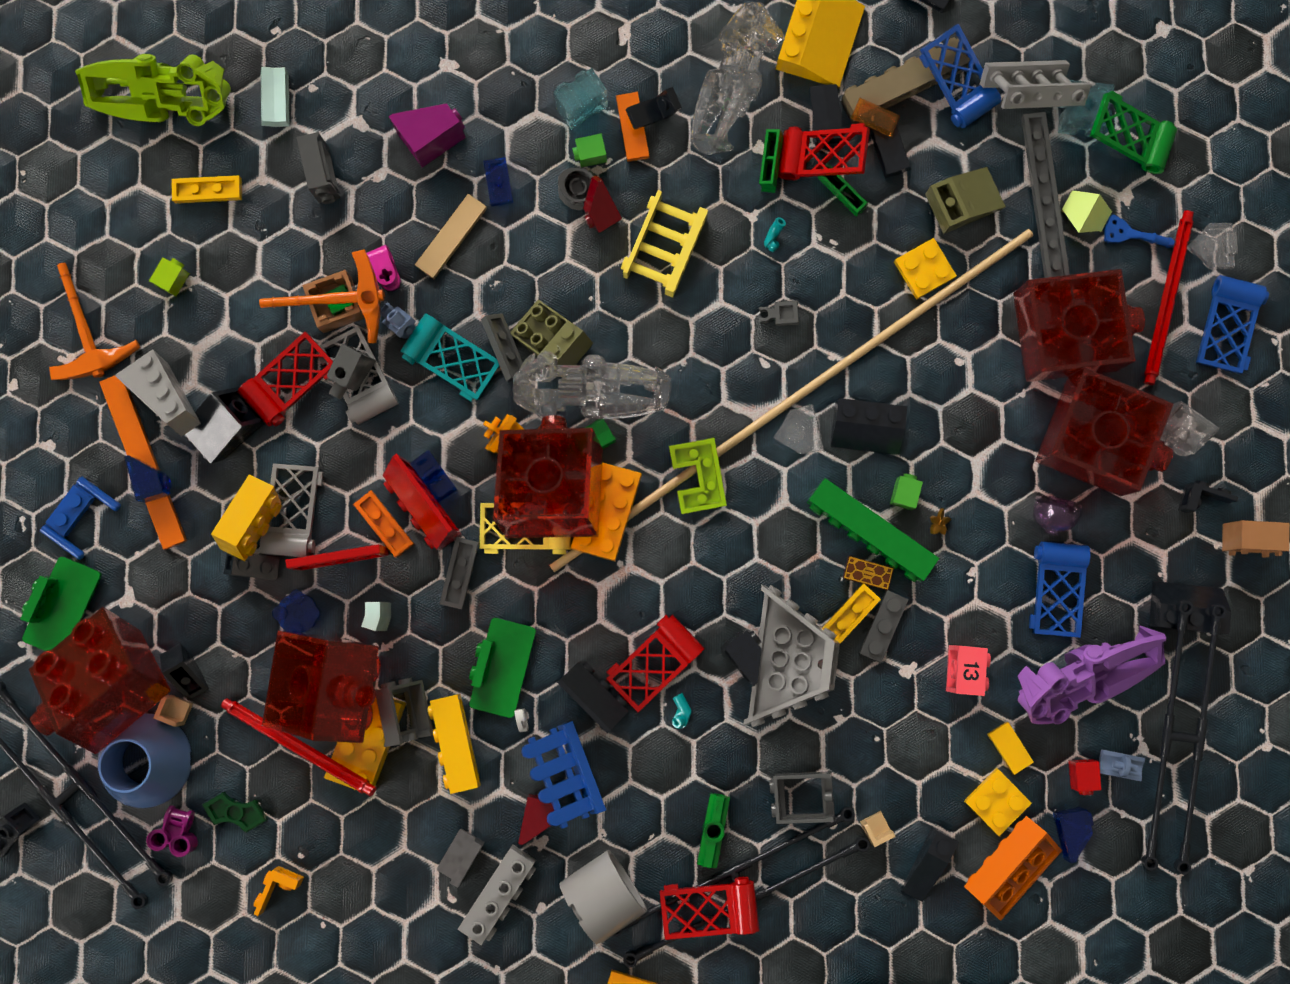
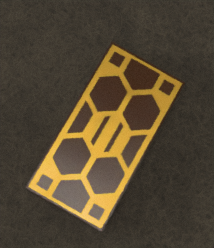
M848 556L843 579L888 590L894 568Z

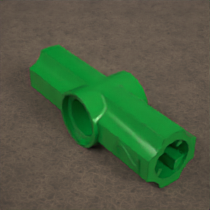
M710 793L697 865L717 868L722 839L724 837L730 801L729 796L717 793ZM709 826H719V833L716 836H710L707 833Z

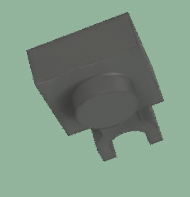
M797 300L775 302V309L759 307L760 313H768L766 318H759L760 324H766L775 320L776 326L799 325Z

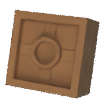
M346 270L302 285L306 296L321 295L343 284L348 292L356 291L352 277ZM353 303L354 306L345 307L344 312L335 316L332 315L328 304L309 305L316 326L323 333L365 318L358 303Z
M1245 520L1223 524L1222 551H1228L1229 556H1235L1236 552H1241V554L1262 553L1263 558H1268L1269 553H1275V556H1282V552L1289 551L1290 523Z

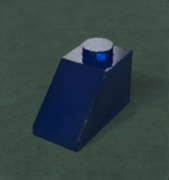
M124 456L136 501L146 503L171 495L169 490L171 488V481L164 472L136 457Z
M1082 807L1053 813L1063 858L1070 863L1077 861L1093 834L1091 827L1094 825L1092 815Z

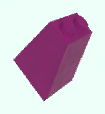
M447 103L395 113L389 116L396 133L422 168L466 138L463 131L465 126L462 122V117L455 108L451 110Z

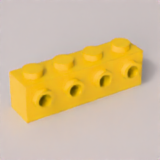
M461 693L431 700V705L428 706V714L430 719H434L436 729H433V736L435 742H439L441 752H438V759L446 772V775H443L445 788L450 790V794L478 788L481 783Z

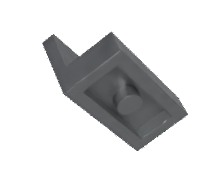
M460 829L438 865L437 871L451 878L450 884L458 888L485 842L464 829Z

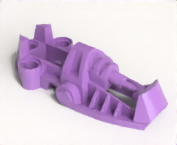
M1139 626V632L1134 641L1113 646L1106 642L1101 643V646L1083 645L1066 653L1065 661L1067 666L1059 669L1055 663L1049 662L1044 664L1036 675L1025 666L1018 675L1022 690L1019 691L1018 702L1026 710L1032 723L1061 724L1069 718L1072 711L1078 709V703L1086 699L1091 703H1102L1136 685L1165 664V634ZM1142 653H1145L1147 658L1128 661Z

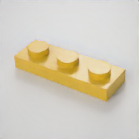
M239 175L172 179V201L174 203L242 200V178Z
M862 584L821 629L826 627L837 635L835 639L841 643L881 599L865 584Z

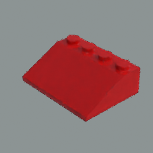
M397 453L393 455L382 475L386 480L383 483L391 494L396 493L399 498L397 501L398 505L404 512L409 511L413 518L410 521L418 531L422 529L426 534L424 540L431 549L435 547L439 551L453 542L456 537L461 536L462 533L412 465Z

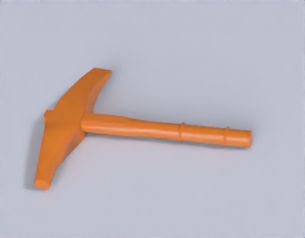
M365 249L352 252L358 271L357 291L259 299L260 308H275L313 304L358 303L366 320L368 330L367 342L377 343L381 301H384L385 292L383 289L379 290L373 266Z
M59 263L57 267L60 278L62 279L75 317L85 353L68 364L49 367L51 380L76 379L91 375L94 378L103 377L104 371L111 369L141 347L138 341L134 340L127 345L117 348L96 349L67 264Z

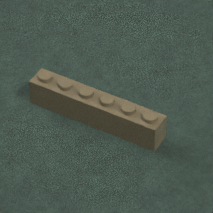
M955 37L950 38L947 46L957 48L959 39ZM933 47L929 50L932 59L939 61L942 48L936 49V47ZM946 50L944 62L954 64L956 52ZM961 53L958 66L968 68L970 59L966 54ZM914 56L906 60L904 65L900 67L892 66L879 77L875 75L868 78L864 84L858 87L856 85L849 87L844 91L841 103L852 124H856L938 83L930 68H925L920 58ZM942 67L941 75L943 79L947 80L951 77L952 68ZM957 69L956 75L963 71Z

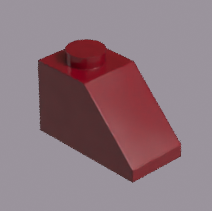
M596 175L593 176L583 206L586 213L584 220L590 229L594 228L600 233L620 221L622 217L602 179Z
M528 795L518 844L524 845L551 826L547 822V815L554 811L551 802L544 804L539 801L537 795Z

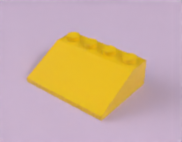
M797 0L777 60L776 70L824 85L837 84V89H839L865 6L856 0Z

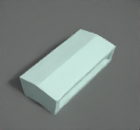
M261 67V126H290L289 73L285 67Z
M365 602V616L361 627L373 631H387L391 619V603Z

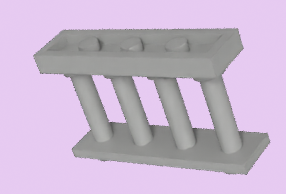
M1066 60L985 63L980 85L983 88L1000 87L1005 92L1001 105L1003 109L1085 106L1092 84L1090 82L1072 83L1066 77L1070 66Z

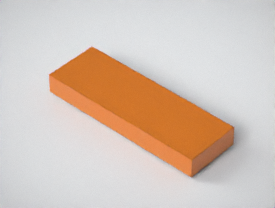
M638 92L616 95L627 162L648 159L649 151L644 127L634 129L626 113L628 107L640 103Z
M372 490L353 504L395 558L414 545L411 538Z

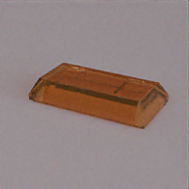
M861 97L851 116L852 120L864 123L866 126L889 137H892L900 115Z

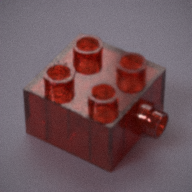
M1122 269L1027 280L1013 293L1026 382L1117 372L1136 361L1132 336L1144 330L1145 316L1141 307L1127 305Z
M1083 368L1067 378L1035 462L1118 496L1139 492L1148 471L1153 469L1160 472L1165 471L1173 457V449L1166 446L1165 442L1160 439L1174 404Z
M548 415L541 419V425L537 429L500 430L493 521L506 538L599 536L603 449L594 429L567 428V420L564 417Z
M102 607L90 618L78 622L69 636L52 650L40 654L35 660L34 665L29 668L42 700L36 707L37 711L30 717V720L40 733L49 736L55 732L57 735L78 746L98 754L171 690L141 631L110 610Z
M278 631L262 726L312 741L363 743L365 730L370 727L373 719L372 704L375 701L376 692L372 685L377 680L381 670L380 659L377 656L379 646L323 635Z

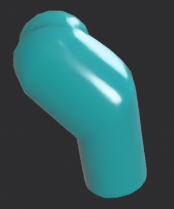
M778 217L775 219L765 238L764 247L768 248L770 252H775L780 246L776 239L786 225L783 218Z
M680 693L672 698L678 708L672 719V725L677 729L684 728L692 714V710L683 693Z

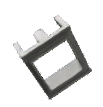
M319 132L296 137L308 190L318 203L330 204L335 202V199L341 197L338 193L339 190L328 145Z
M412 677L398 680L399 685L397 686L395 681L381 684L382 689L372 691L376 695L385 738L384 747L399 745L404 742L417 740V738L433 735V727L428 714V704L422 680L413 682ZM404 692L412 729L400 732L393 695Z
M831 771L774 774L773 779L770 780V793L775 795V803L771 804L772 818H776V824L834 822L835 812ZM821 778L823 813L786 814L784 779Z

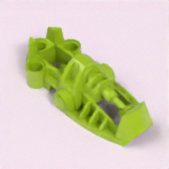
M140 54L134 59L102 61L75 70L86 107L111 116L136 121L163 122L169 118L168 110L178 111V116H186L192 125L202 126L207 120L212 119L225 108L227 97L231 92L229 83L223 79L224 69L214 61L204 64L200 57L193 54L188 55L177 67H171L166 63H157L154 55ZM120 84L121 87H129L131 94L130 96L102 97L104 89L109 88L108 85ZM184 84L199 85L202 97L186 96L187 86Z

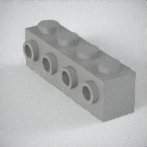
M512 844L458 930L482 945L485 939L490 941L497 930L493 926L498 919L503 921L510 910L507 907L511 899L516 901L522 892L521 883L524 879L529 881L536 868L533 865L536 859Z

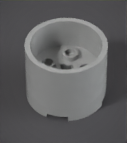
M606 850L559 883L568 906L572 907L573 912L579 919L580 926L596 945L601 942L603 943L647 912L645 903L637 888L610 850Z

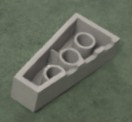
M153 349L115 375L181 437L201 424L169 364Z

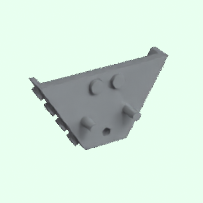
M773 585L769 587L761 586V591L764 592L759 631V639L761 640L759 646L762 649L758 683L752 686L749 715L747 719H744L743 724H751L752 728L764 724V719L772 716L775 719L785 715V710L791 707L794 710L807 706L806 701L815 698V701L829 697L828 692L833 691L835 687L840 643L835 639L837 635L826 627L821 629L816 625L817 619L808 613L804 615L798 611L800 606L791 599L784 600L780 596L782 592ZM821 660H823L822 669L819 667Z

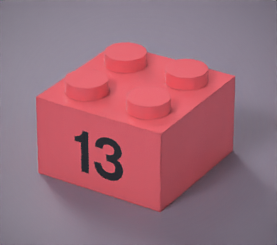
M949 645L947 692L985 696V691L989 689V678L986 677V669L990 666L991 662L988 648Z

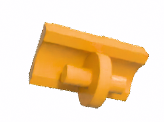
M507 414L498 428L497 426L501 422V419L495 417L492 423L485 421L483 425L488 429L483 436L489 439L494 432L485 449L492 453L496 452L507 456L512 448L510 444L503 441L507 433L518 438L524 430L516 422L517 418Z

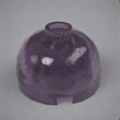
M1042 496L1035 498L1033 515L1037 524L1045 528L1046 533L1059 535V532L1069 531L1078 523L1082 512V505L1079 504L1078 507H1074V501L1049 496V501L1042 500Z

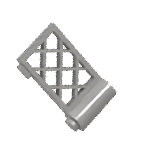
M359 326L320 345L327 354V349L333 346L340 347L341 342L347 345L349 338L358 334L360 342L358 348L355 349L376 360ZM319 358L322 365L329 364L324 358ZM377 360L374 363L376 370L371 368L360 385L358 394L350 398L346 390L343 395L349 409L345 412L351 423L356 422L360 425L399 404ZM370 373L379 375L382 381L374 386L366 384Z
M273 463L270 485L274 486L277 494L283 490L289 497L282 504L280 514L286 522L280 527H271V519L267 533L261 536L260 539L261 554L305 557L314 553L315 540H312L311 537L317 487L322 486L324 474L320 472L319 467ZM288 470L292 477L281 484L277 479L278 471ZM304 472H313L312 481L304 486L298 477ZM296 480L302 489L291 496L285 488ZM306 492L310 497L309 504L301 509L295 500ZM293 502L299 512L288 519L282 510ZM303 514L307 519L306 529H297L292 522Z

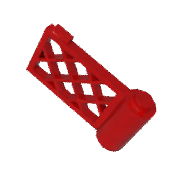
M864 123L851 124V128L802 131L799 127H789L788 130L783 132L778 176L785 180H798L800 177L864 174L870 129L865 127ZM862 134L861 142L856 147H853L849 141L855 135ZM834 136H840L843 140L832 149L828 142ZM819 137L821 142L811 150L809 148L810 138ZM847 144L852 150L841 159L837 152ZM826 145L830 152L820 160L816 154ZM857 154L859 157L858 167H848L846 163ZM835 155L840 162L834 168L828 169L825 164ZM814 157L819 163L812 170H806L807 162Z
M305 331L254 378L243 383L238 389V393L268 426H278L285 420L284 415L291 406L322 378L325 380L329 379L327 374L333 360ZM307 339L311 344V354H299V345ZM286 357H294V369H282V361ZM299 357H310V370H298ZM315 358H324L329 363L323 370H314ZM269 372H277V385L267 384L263 378ZM282 372L293 373V385H281ZM298 373H309V382L305 386L297 385ZM281 388L292 389V398L286 403L280 398Z
M665 615L657 623L659 628L621 665L616 662L606 672L609 675L606 680L637 712L646 706L705 649L674 615L670 618ZM655 638L663 644L662 654H649V643ZM646 647V653H640ZM665 648H666L671 654H665ZM636 656L646 657V670L632 669L633 659ZM649 657H662V670H649ZM665 657H675L681 665L675 671L665 670ZM619 672L629 673V686H620L613 678ZM632 673H646L645 686H632ZM649 673H662V683L658 687L648 686ZM665 674H671L667 679H665ZM624 689H629V695ZM632 689H645V700L639 705L632 699ZM648 690H654V691L648 696Z
M749 877L735 878L733 883L688 888H679L678 884L664 885V890H660L665 940L759 932L754 881H749ZM726 890L727 900L722 906L711 899L716 891ZM692 893H699L705 898L698 909L687 901ZM675 895L682 901L675 911L666 905V896ZM708 901L718 909V912L711 920L701 912V909ZM684 903L695 912L688 922L677 914ZM727 904H728V912H727L726 910H724V908L726 907ZM667 911L672 914V915L669 917V919H668ZM721 912L729 918V928H720L714 923ZM697 914L708 922L703 930H696L690 925ZM673 917L685 925L680 932H669V922Z

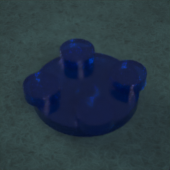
M293 590L290 595L283 598L279 605L273 609L272 615L291 636L298 637L314 626L320 616V611L311 597L303 594L300 590Z

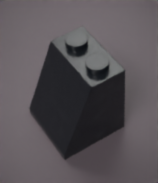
M239 387L211 392L195 412L201 424L185 434L187 440L201 452L202 457L209 461L210 464L226 459L265 424L259 415L238 393Z

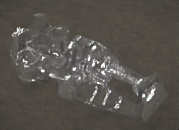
M762 2L744 3L719 33V40L723 43L721 51L724 55L719 69H711L705 76L697 100L691 129L690 142L694 148L706 155L726 153L733 150L734 146L728 142L727 133L738 117L745 116L746 110L750 107V102L757 100L763 83L761 73L757 70L764 51L768 53L773 52L778 47L780 40H785L782 30ZM722 109L723 111L715 133L707 134Z
M543 351L537 356V359H535V353L527 357L519 371L514 374L513 401L544 420L553 418L557 411H565L567 405L581 406L582 416L589 419L629 418L664 410L670 398L672 380L670 376L657 366H655L654 371L628 364L606 363L602 356L594 354L584 357L580 365H558L555 353ZM556 377H562V379H558V389H535V382H551ZM620 385H644L646 390L653 392L654 399L620 393Z

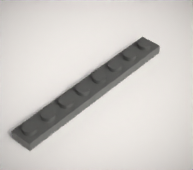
M1046 112L1023 114L1021 120L1046 291L1068 289L1071 287Z

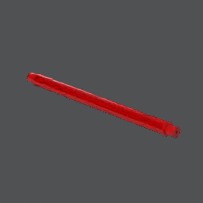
M1184 211L1182 219L1179 221L1176 242L1144 372L1146 375L1144 383L1147 385H1155L1156 377L1159 376L1163 350L1194 223L1193 211Z
M227 698L223 700L221 707L227 710L228 714L308 760L360 793H365L370 797L375 793L376 787L370 784L369 780L364 779L280 729L238 702Z

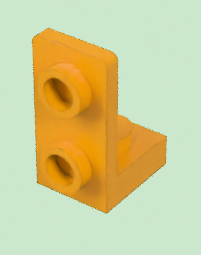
M280 866L272 871L269 870L263 881V884L266 885L264 891L258 894L253 906L256 907L254 915L259 916L265 911L276 883H279L278 886L280 888L291 891L301 886L304 876Z

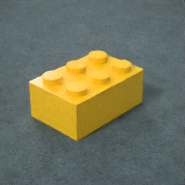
M248 475L211 533L221 550L243 561H246L248 556L254 554L257 548L256 543L261 536L267 533L269 522L273 516L276 517L282 507L274 486Z

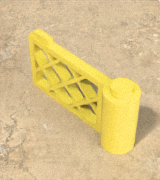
M481 503L479 549H484V554H499V549L552 550V554L565 555L566 550H571L572 504ZM486 508H495L501 515L491 523L486 518ZM500 508H507L504 512L500 510ZM513 508H518L524 515L514 524L506 515ZM522 508L530 509L527 512H525ZM535 508L544 509V518L538 524L529 516ZM503 517L512 525L504 535L494 527ZM525 518L535 526L526 535L517 527ZM493 529L500 538L494 544H485L486 534ZM514 529L523 537L517 544H511L506 539ZM537 529L543 534V545H534L528 539ZM526 540L530 545L521 544Z

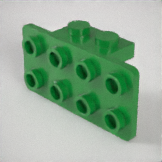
M59 557L51 575L39 576L33 583L31 589L33 592L29 600L22 607L23 614L20 619L29 623L22 637L23 642L58 657L66 656L102 577L101 572L69 558Z
M499 618L491 620L487 638L477 645L475 657H478L477 665L472 666L469 679L472 680L471 686H474L469 703L471 708L512 718L515 715L514 711L517 708L536 634L534 627Z

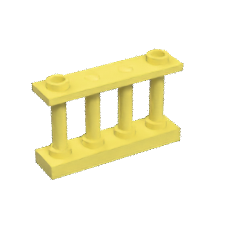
M658 190L656 196L650 197L647 208L650 210L630 257L624 258L621 269L624 270L623 278L628 279L630 272L633 271L662 283L666 287L665 295L673 298L707 219L708 210L700 207L697 213L693 212V214L661 202L662 191ZM659 210L688 222V225L692 226L689 234H681L652 222L656 211ZM648 230L679 242L680 246H683L681 253L674 255L645 243L644 239ZM639 251L672 263L671 266L674 267L672 274L667 273V275L635 263Z

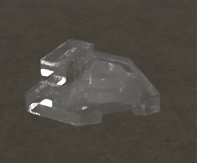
M1209 223L1190 242L1187 250L1199 257L1208 269H1232L1235 267L1234 256L1238 254L1237 231H1233L1232 223Z
M813 404L790 410L780 429L775 434L774 439L801 455L823 450L822 435Z

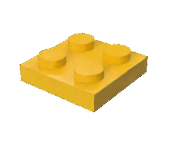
M934 238L894 260L896 267L916 300L957 276Z
M997 768L964 800L998 836L1032 804Z

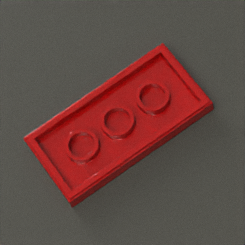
M377 544L287 559L285 562L286 568L301 571L385 557L389 553L386 546Z

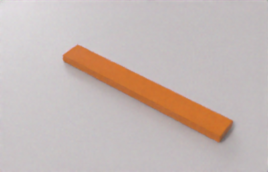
M115 375L100 381V386L163 550L186 542V536L129 388Z

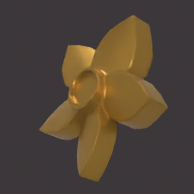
M941 508L937 516L930 517L931 523H933L930 528L931 534H946L947 528L945 524L949 523L951 518L944 517V509Z

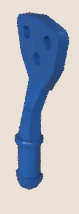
M1116 215L1109 217L1104 230V240L1107 243H1120L1128 239H1142L1151 244L1165 246V248H1171L1175 245L1174 239L1132 229L1125 220Z

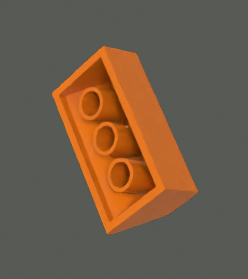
M1026 816L1015 825L1011 834L999 843L996 851L984 860L981 868L969 877L964 887L1001 921L1062 852V849L1045 830Z

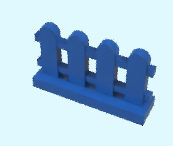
M573 721L557 726L558 732L556 728L550 729V735L541 739L529 738V744L524 745L521 750L524 758L530 759L534 757L537 766L533 767L530 771L531 779L534 781L543 780L546 787L539 792V801L544 804L551 802L554 811L547 815L548 824L551 826L560 825L561 829L568 826L567 821L580 815L582 819L590 817L588 812L590 814H599L606 811ZM556 748L559 757L544 763L541 754ZM565 771L567 779L552 785L550 776ZM573 793L575 802L561 807L558 799Z

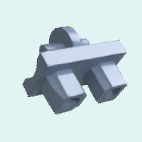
M388 302L381 308L380 314L385 318L382 323L399 338H409L415 329L414 323L416 321L398 306L394 309Z
M1101 749L1099 757L1100 773L1142 781V768L1145 758Z

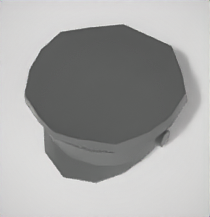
M585 167L568 168L563 170L558 176L559 198L566 206L578 211L583 210L591 179L595 176L593 172Z

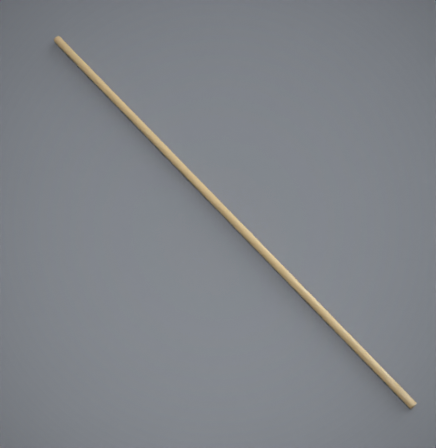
M1030 229L1024 231L716 448L718 457L1033 237L1032 231ZM696 465L688 467L634 505L628 521L696 474ZM570 550L549 566L555 573L583 552Z

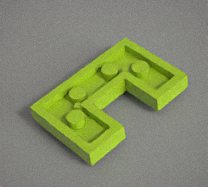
M715 438L669 446L673 469L696 465L699 487L677 491L681 514L727 506Z

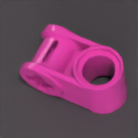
M385 244L367 252L377 281L387 291L396 290L400 286L401 279L388 246Z

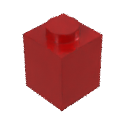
M1093 759L1068 760L1071 789L1079 791V795H1093L1095 790H1101L1099 761Z

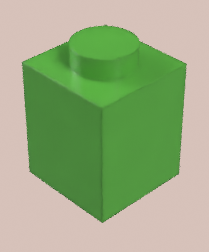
M602 133L575 139L576 147L572 148L574 159L575 161H580L581 168L607 162Z
M911 474L897 477L890 505L908 510L916 509L923 482L918 481L917 476Z

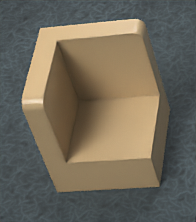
M174 695L163 696L153 719L173 727L182 726L187 720L193 703Z
M881 811L860 821L869 842L874 847L895 837Z

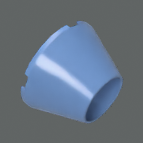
M137 714L121 720L106 734L99 749L97 763L103 786L112 797L131 807L149 808L169 801L183 788L191 771V747L185 733L179 726L173 727L153 719L155 714ZM131 742L139 745L148 757L149 769L142 783H137L130 779L123 768V754Z

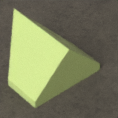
M1072 191L1061 210L1069 218L1078 233L1101 232L1112 213L1100 194Z

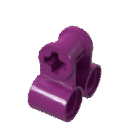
M170 805L163 819V827L155 829L148 834L147 846L153 851H160L169 847L172 855L176 857H183L193 852L198 846V840L189 830L193 824L195 812L192 810L186 812ZM159 833L163 834L165 838L164 844L158 841ZM181 839L187 842L186 850L180 846Z

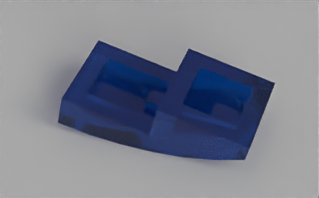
M429 450L410 463L439 503L458 490Z

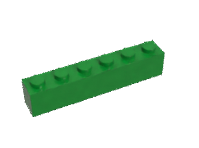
M826 478L820 482L807 501L811 505L809 507L811 511L819 516L824 514L829 518L828 522L837 529L842 527L848 531V537L856 542L861 540L867 545L866 549L876 556L880 554L885 557V562L894 569L899 567L905 571L904 576L913 582L924 581L940 559Z

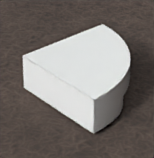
M516 709L514 712L519 732H526L529 730L526 709Z

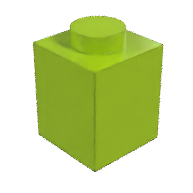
M162 257L149 281L164 291L177 296L190 273L183 269L185 265L178 260L172 258L169 261Z

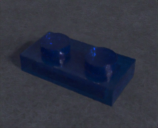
M506 157L483 161L491 207L513 203Z

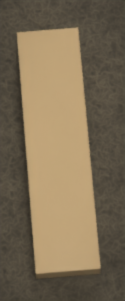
M467 194L416 262L415 266L432 279H435L487 210V207L470 194Z

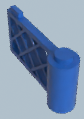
M959 24L953 26L920 49L922 54L919 58L925 68H930L952 109L951 120L956 127H967L1001 103V96L996 88H983L980 84L977 87L969 86L971 74H978L981 80L983 68ZM954 32L959 39L957 48L947 46L949 37ZM934 46L942 48L939 61L932 59L929 50ZM946 50L956 52L954 64L944 62ZM961 53L966 54L970 59L968 68L958 66ZM943 66L952 68L950 81L943 79L941 75ZM957 69L967 72L964 84L954 82ZM953 86L963 88L961 98L957 101L952 96Z
M1219 275L1212 287L1213 298L1196 363L1242 374L1243 370H1248L1251 357L1247 355L1259 308L1267 302L1269 292L1266 286ZM1218 303L1225 305L1230 314L1222 319L1216 312ZM1241 310L1251 311L1249 321L1245 324H1242L1236 314ZM1232 316L1238 328L1228 332L1222 321ZM1218 324L1224 336L1215 341L1211 335V329ZM1240 330L1245 338L1244 342L1237 346L1231 335ZM1227 338L1233 349L1223 354L1217 343ZM1213 346L1219 357L1213 361L1204 359L1206 350ZM1235 352L1239 358L1237 367L1230 366L1225 357Z
M1041 541L1034 550V558L1038 560L1039 566L1034 615L1030 614L1029 628L1033 629L1034 634L1081 638L1086 571L1090 562V548L1088 545ZM1045 570H1053L1059 578L1048 585L1044 580ZM1059 571H1066V572L1061 575ZM1071 572H1079V582L1071 587L1065 580V577ZM1062 581L1069 591L1059 598L1052 588ZM1047 592H1050L1057 601L1046 608L1042 603V597ZM1070 594H1073L1077 598V605L1069 610L1063 603V600ZM1060 604L1067 614L1057 621L1050 611ZM1045 615H1048L1055 623L1049 629H1040V620ZM1068 617L1075 621L1074 632L1066 631L1061 626V623Z

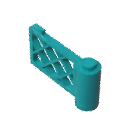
M426 313L400 350L403 354L402 359L412 365L416 362L460 389L459 395L470 402L473 398L475 400L479 399L500 366L495 357ZM446 332L454 338L455 346L442 349L440 340ZM457 340L460 341V342L463 343V344H462V345H458V344H457ZM439 345V350H434ZM471 348L474 358L461 361L459 349ZM456 349L459 362L445 364L443 352ZM476 352L482 355L483 357L477 358ZM441 354L443 365L433 367L426 363L430 355ZM488 359L494 363L489 372L480 373L478 361ZM476 362L478 374L465 377L462 364ZM460 365L462 377L450 378L447 373V367ZM444 368L445 374L439 371L438 369ZM486 375H487V377L485 378V380L482 382V377H481V376H486ZM479 377L481 386L475 394L467 388L466 380ZM458 381H463L464 386L458 383Z

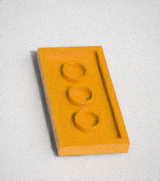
M597 462L570 547L572 550L616 562L642 477L641 473Z

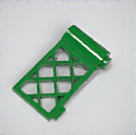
M1114 91L1105 93L1090 136L1140 163L1144 171L1152 174L1163 173L1178 130L1177 127L1170 121H1161L1160 123L1122 101L1123 96ZM1109 102L1114 105L1116 114L1110 116L1107 108ZM1124 113L1131 114L1134 124L1127 125ZM1115 117H1118L1121 129L1115 131L1111 120ZM1103 122L1106 123L1109 132L1107 136L1099 132ZM1143 122L1150 125L1148 135L1146 136L1141 126ZM1134 126L1139 138L1135 141L1132 140L1129 131ZM1123 132L1127 143L1124 146L1119 143L1117 134ZM1140 142L1142 147L1141 155L1137 154L1134 146L1135 143Z

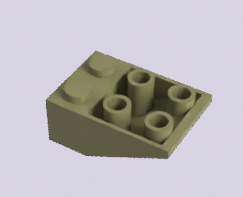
M987 167L947 178L931 185L925 193L943 234L1006 207Z
M539 299L511 331L513 338L564 378L594 344L583 330Z

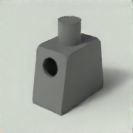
M342 343L327 374L329 379L335 381L329 394L342 399L347 388L357 391L376 360Z

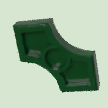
M222 792L202 805L213 825L221 822H231L240 826L245 833L268 820L257 799L241 803L231 799L226 792Z

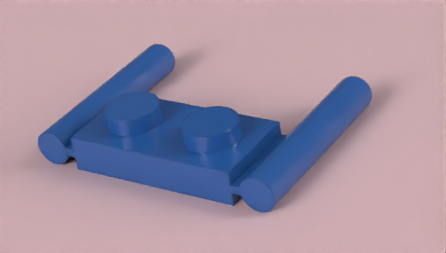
M83 476L78 478L76 485L72 486L47 519L46 524L40 529L42 534L78 560L82 559L85 553L65 539V537L69 535L93 503L94 498L96 497L114 511H118L121 508L120 503Z

